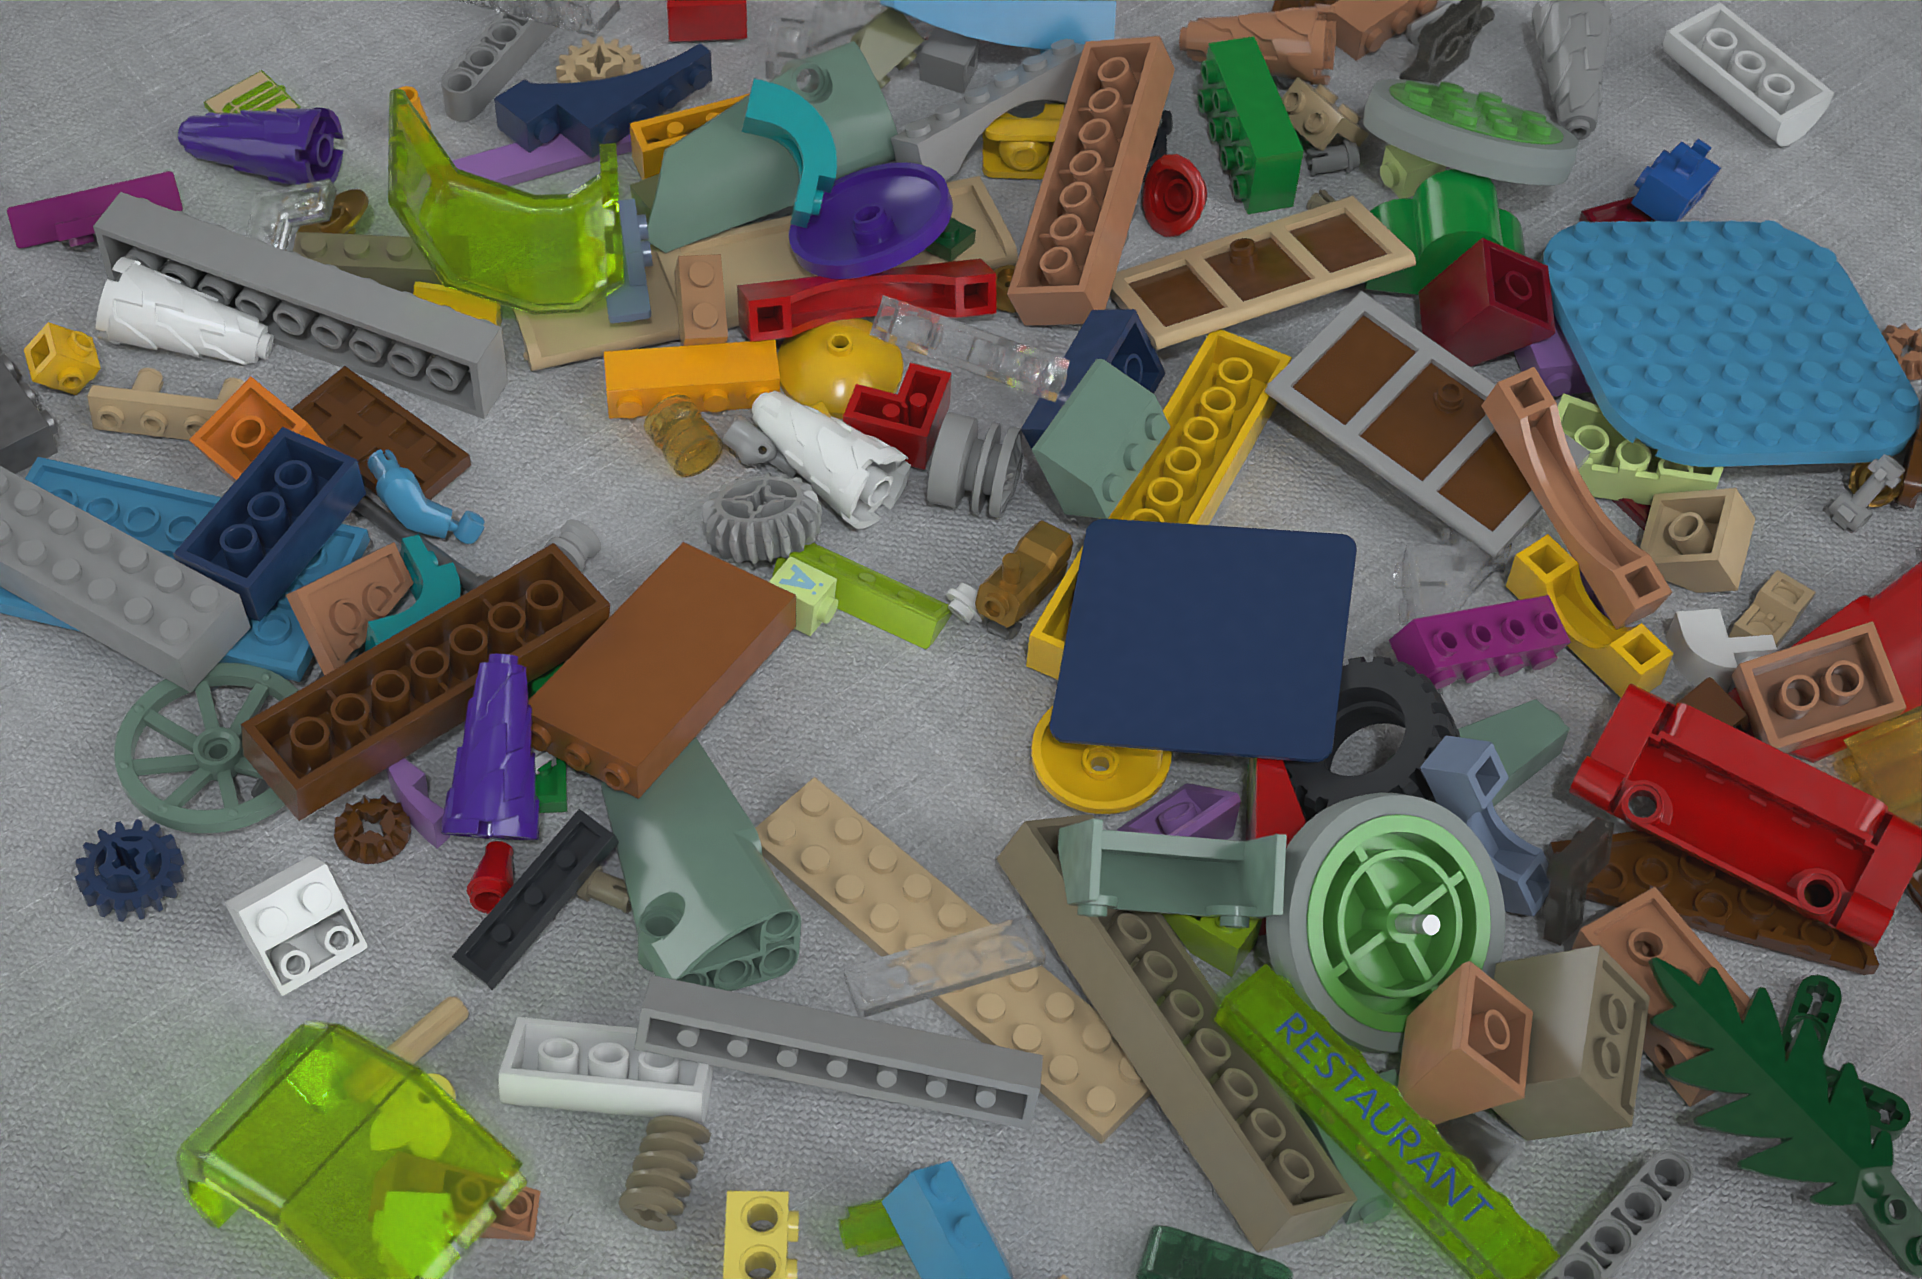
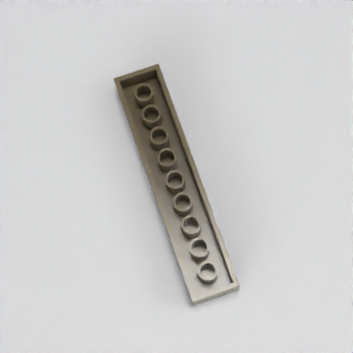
M1092 814L1024 821L996 860L1008 876L1010 883L1016 888L1032 912L1036 922L1042 927L1056 948L1059 957L1068 966L1083 989L1085 996L1091 1001L1107 1025L1111 1035L1117 1040L1133 1064L1136 1073L1143 1079L1157 1100L1162 1112L1170 1120L1186 1144L1190 1154L1196 1159L1214 1186L1217 1195L1224 1201L1242 1228L1245 1237L1251 1242L1257 1253L1324 1236L1358 1198L1161 913L1107 909V917H1087L1077 915V906L1067 904L1058 852L1059 828L1095 817Z

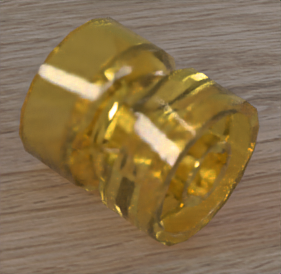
M686 395L667 397L656 404L645 418L643 427L646 434L654 445L662 450L666 461L675 473L681 477H692L704 472L717 461L722 453V439L710 423L704 420L700 410L691 398Z

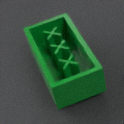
M1255 36L1208 43L1207 58L1201 63L1203 86L1197 92V103L1200 112L1206 113L1209 120V133L1212 141H1217L1219 144L1223 169L1230 171L1235 198L1242 200L1247 215L1294 207L1304 150Z

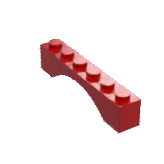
M981 258L897 267L873 275L850 279H831L815 276L737 285L739 327L750 342L793 337L806 330L844 319L883 315H932L961 318L997 313L996 273Z

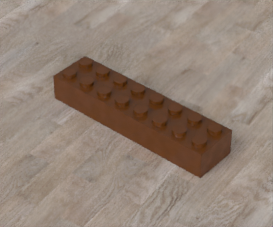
M552 543L241 724L244 756L297 820L300 821L465 722L468 702L474 694L480 663L489 662V654L518 656V665L526 667L528 684L569 659L609 618L610 603L557 545Z

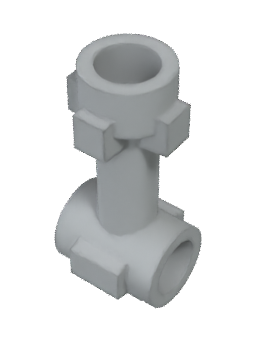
M1886 454L1879 460L1876 458L1870 463L1868 468L1873 474L1853 496L1846 490L1829 507L1828 510L1834 514L1832 519L1845 530L1850 528L1854 533L1860 530L1873 515L1866 508L1886 485L1893 489L1902 480L1899 477L1905 471L1904 468Z

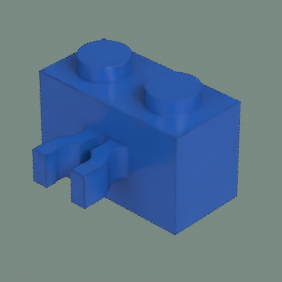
M1698 138L1692 148L1681 141L1671 152L1664 149L1651 167L1648 165L1636 180L1634 186L1639 190L1631 204L1656 221L1680 222L1704 197L1721 170V167L1706 158L1712 147Z

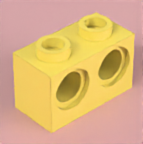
M727 1191L723 1279H752L748 1274L757 1268L770 1270L773 1275L768 1279H797L798 1259H788V1242H798L799 1211H789V1192ZM759 1220L770 1221L775 1225L772 1229L765 1232H759L750 1227Z

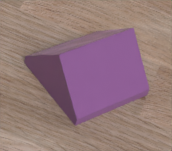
M1186 783L1116 831L1228 840L1234 835L1241 800L1236 792Z

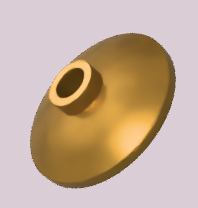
M351 189L329 198L306 217L297 232L354 234L356 231L354 226L368 207V196L363 190Z

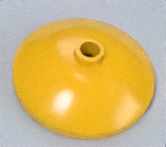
M861 318L832 321L806 330L793 337H787L781 344L777 354L780 387L784 394L804 406H812L822 401L830 415L837 419H843V414L856 384L896 394L903 377V357L896 341L880 326Z
M1053 706L1047 710L1038 722L1033 734L1031 757L1035 773L1041 784L1052 796L1071 808L1094 814L1125 812L1151 799L1160 790L1168 776L1172 751L1060 742L1052 736L1050 731ZM1102 766L1106 768V770L1097 771L1094 770L1093 767Z

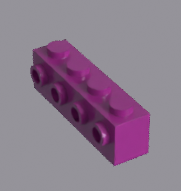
M1549 595L1416 618L1389 639L1398 662L1403 661L1413 666L1418 674H1425L1434 684L1436 690L1444 688L1459 679H1464L1466 683H1473L1485 678L1490 673L1498 672L1500 677H1504L1526 666H1531L1533 670L1543 669L1558 660L1556 654L1571 643Z

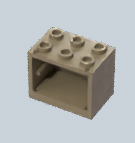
M1600 945L1496 963L1494 980L1533 1011L1525 1096L1523 1099L1492 1107V1109L1526 1141L1632 1127L1650 996Z

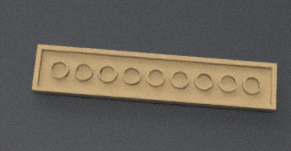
M812 778L755 827L761 842L762 856L980 1042L1043 1055L1040 1093L1100 1144L1152 1094L1143 1079L1136 1073L1133 1064L1094 1008L817 778Z

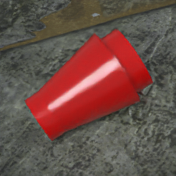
M492 841L486 845L484 855L467 886L470 903L480 912L489 914L514 885L512 862L514 850L506 842Z

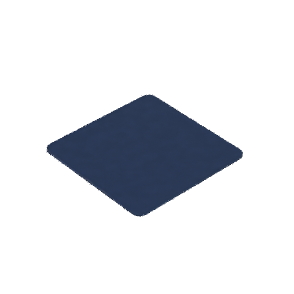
M1098 519L1092 522L1087 527L1050 721L1052 736L1060 742L1302 762H1320L1326 759L1331 754L1334 743L1357 554L1355 541L1348 535L1337 533L1120 519Z

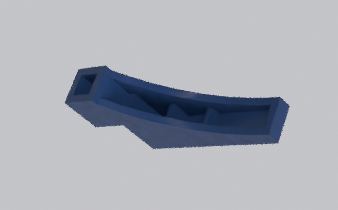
M699 43L680 55L657 65L601 80L542 84L530 83L524 79L494 98L497 128L528 153L544 143H548L556 135L562 134L588 156L594 158L630 134V123L659 116L711 82V51Z

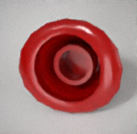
M1168 154L1155 161L1147 173L1143 188V208L1145 218L1153 231L1164 237L1179 236L1190 230L1200 218L1207 202V187L1200 172L1190 160L1178 154Z

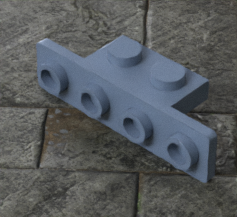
M635 198L618 200V208L595 211L610 323L633 322L652 317L645 267L653 266L650 241L641 242V240L649 239L646 214L637 215Z

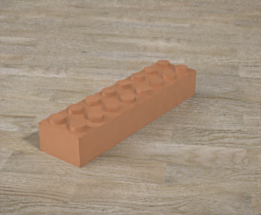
M1160 36L1085 42L1007 293L1025 326L1084 324L1091 310L1106 309L1175 71Z

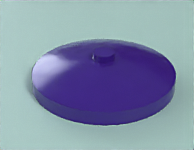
M907 162L886 163L867 167L835 180L831 193H823L819 215L811 214L806 228L791 224L789 242L800 266L816 276L831 279H850L873 275L908 261L931 245L949 223L953 211L952 197L945 179L930 167Z

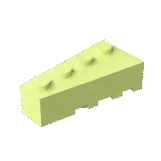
M1563 393L1558 405L1561 425L1567 436L1590 451L1588 460L1578 471L1593 497L1611 500L1627 498L1632 499L1635 503L1652 505L1654 494L1716 489L1724 467L1688 466L1655 456L1658 449L1644 445L1639 439L1631 443L1608 422L1598 405Z

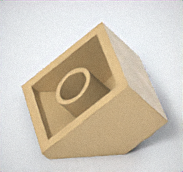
M1737 488L1654 494L1640 548L1651 556L1665 581L1695 593L1738 591L1755 517Z

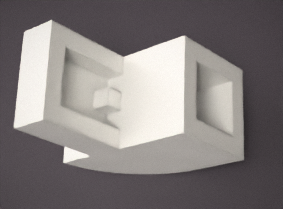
M1720 608L1677 611L1666 635L1669 649L1674 653L1672 656L1674 665L1687 681L1698 686L1706 678L1711 677L1726 693L1733 680L1731 675L1740 663L1777 651L1773 635L1729 638Z

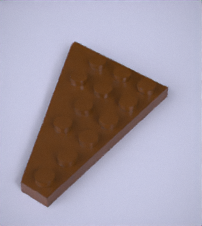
M1630 831L1550 842L1547 849V855L1561 893L1618 908L1656 887L1690 928L1863 975L1874 974L1880 965L1872 947L1819 920L1804 917L1797 909L1644 831ZM1813 884L1804 890L1805 899L1814 907H1825L1831 902L1828 889L1822 885Z

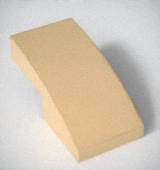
M1777 570L1759 590L1752 605L1734 624L1728 637L1773 635L1776 647H1778L1812 601L1816 592Z

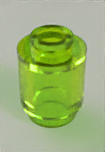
M885 1198L848 1206L845 1208L846 1218L838 1219L843 1247L845 1250L853 1248L857 1258L904 1247L882 1203Z

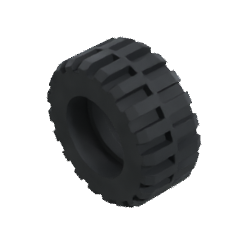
M1364 656L1348 659L1349 664L1344 665L1342 669L1334 743L1331 754L1320 762L1283 760L1303 815H1306L1311 820L1327 807L1340 801L1374 793H1398L1437 803L1420 767L1445 736L1460 737L1454 719L1440 693L1437 692L1434 684L1425 674H1418L1413 666L1403 661L1397 662L1394 666L1392 660L1387 657L1375 656L1372 662H1366ZM1375 724H1393L1405 728L1404 738L1399 749L1387 763L1378 769L1356 776H1344L1331 772V764L1336 751L1356 731Z

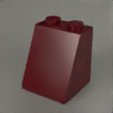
M1481 238L1419 291L1422 334L1469 367L1550 338L1556 333L1548 266L1485 238Z

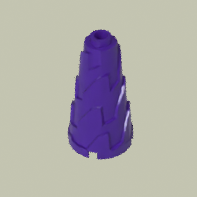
M276 108V111L241 110L240 113H206L205 116H189L186 121L180 124L178 129L179 143L184 146L186 152L192 154L195 158L234 167V170L268 176V180L299 186L310 191L322 192L321 190H328L339 174L343 158V150L334 149V138L344 139L342 127L335 112L328 108Z
M489 654V662L480 663L474 694L468 702L462 747H457L452 786L446 794L441 834L481 839L539 840V799L536 796L535 753L531 752L532 707L528 704L526 667L518 665V656Z

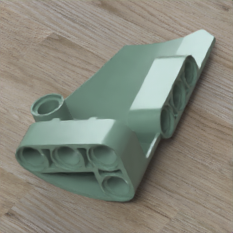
M849 42L806 59H791L783 66L781 74L769 81L799 94L822 116L831 132L836 147L837 172L835 180L867 167L886 164L896 160L891 138L898 134L881 88L856 42ZM803 69H808L810 81L806 87L799 89L796 81L797 76ZM750 94L664 150L657 189L647 223L649 239L646 240L663 252H670L794 205L799 184V172L791 153L783 145L772 139L742 132Z

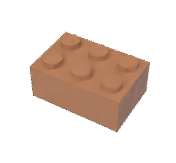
M1873 621L1740 663L1731 675L1743 708L1748 715L1754 737L1785 753L1896 719L1907 708Z

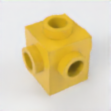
M50 322L24 348L31 380L51 389L77 395L89 381L95 378L101 369L91 336Z

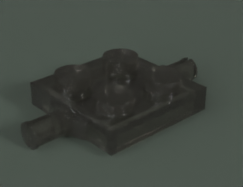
M1461 0L1459 3H1452L1434 23H1427L1422 28L1417 38L1419 43L1417 56L1412 65L1400 73L1399 79L1438 84L1469 59L1476 35L1481 32L1485 25L1494 20V11L1488 6L1482 7L1483 0Z

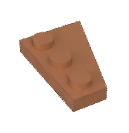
M395 542L383 546L286 594L324 676L344 665V661L349 655L362 646L366 641L368 621L386 617L413 585L414 582Z

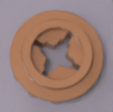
M1903 323L1899 328L1888 325L1882 332V335L1908 380L1922 379V327L1914 331L1909 329L1906 323ZM1906 345L1913 348L1909 354L1906 353L1904 357L1901 356L1903 352L1901 350Z

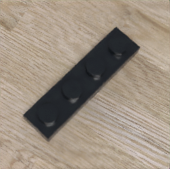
M578 809L454 953L452 958L471 975L493 990L618 844L619 841L616 836L581 809Z

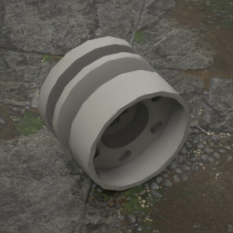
M948 412L941 425L933 453L927 487L928 502L957 508L963 499L965 491H972L971 504L974 513L980 514L989 495L991 496L989 514L992 517L1001 519L1008 502L1016 491L1023 461L1021 428L1010 426L1003 444H1000L1001 425L1000 423L993 422L984 440L978 439L977 418Z

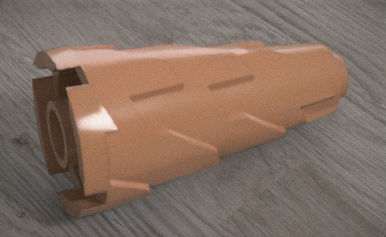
M1314 4V7L1288 8L1274 12L1197 18V21L1190 20L1187 27L1181 28L1179 48L1180 51H1186L1188 58H1192L1196 62H1202L1207 58L1208 43L1255 36L1271 75L1296 80L1299 77L1303 81L1311 82V85H1328L1331 77L1329 75H1322V70H1333L1336 47V20H1326L1325 14H1334L1335 9L1331 4Z

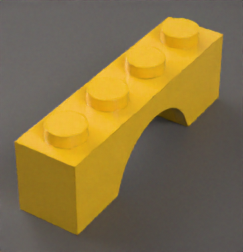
M1549 534L1515 555L1506 587L1519 600L1549 595L1571 641L1567 646L1620 698H1622L1630 683L1648 692L1662 683L1674 653L1642 623L1635 627H1622L1616 630L1612 621L1604 616L1589 598L1581 580L1579 563Z

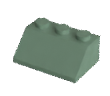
M1096 359L1035 444L1032 452L1064 514L1108 519L1170 429V425L1156 396L1104 359Z

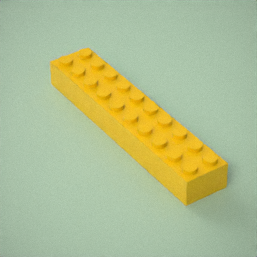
M1222 329L1209 333L1163 410L1170 429L1108 519L1209 525L1278 404L1275 399L1265 393L1267 384L1291 362L1292 357ZM1083 546L1029 635L1026 666L1057 680L1059 678Z

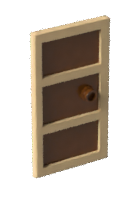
M1350 196L1116 272L1110 296L1121 309H1136L1149 336L1151 345L1155 350H1159L1416 265L1414 253L1354 196Z

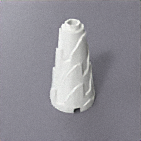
M121 257L113 266L112 270L120 272L122 275L119 282L107 279L96 318V329L100 330V333L96 336L99 339L118 345L125 343L152 350L162 348L197 357L201 354L239 364L257 363L259 358H268L272 349L274 335L268 333V326L260 323L257 317L218 303L219 299L180 284L182 281L143 266L140 261Z
M778 391L762 393L754 401L751 409L754 424L771 439L777 450L786 457L788 464L812 485L813 490L846 522L857 529H864L882 518L874 513L881 504L891 510L901 496L909 479L911 464L905 461V459H909L906 455L883 441L870 435H865L833 416L829 418L820 411L810 406H804Z

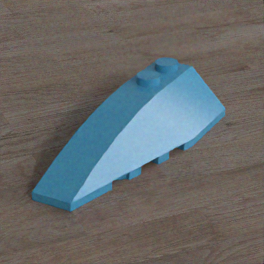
M880 0L881 5L917 21L971 38L1003 45L1040 49V54L1051 49V45L1054 42L1062 39H1072L1075 43L1084 45L1086 41L1115 39V0Z
M952 1161L912 1171L882 1201L921 1279H1014L1006 1256L963 1175Z

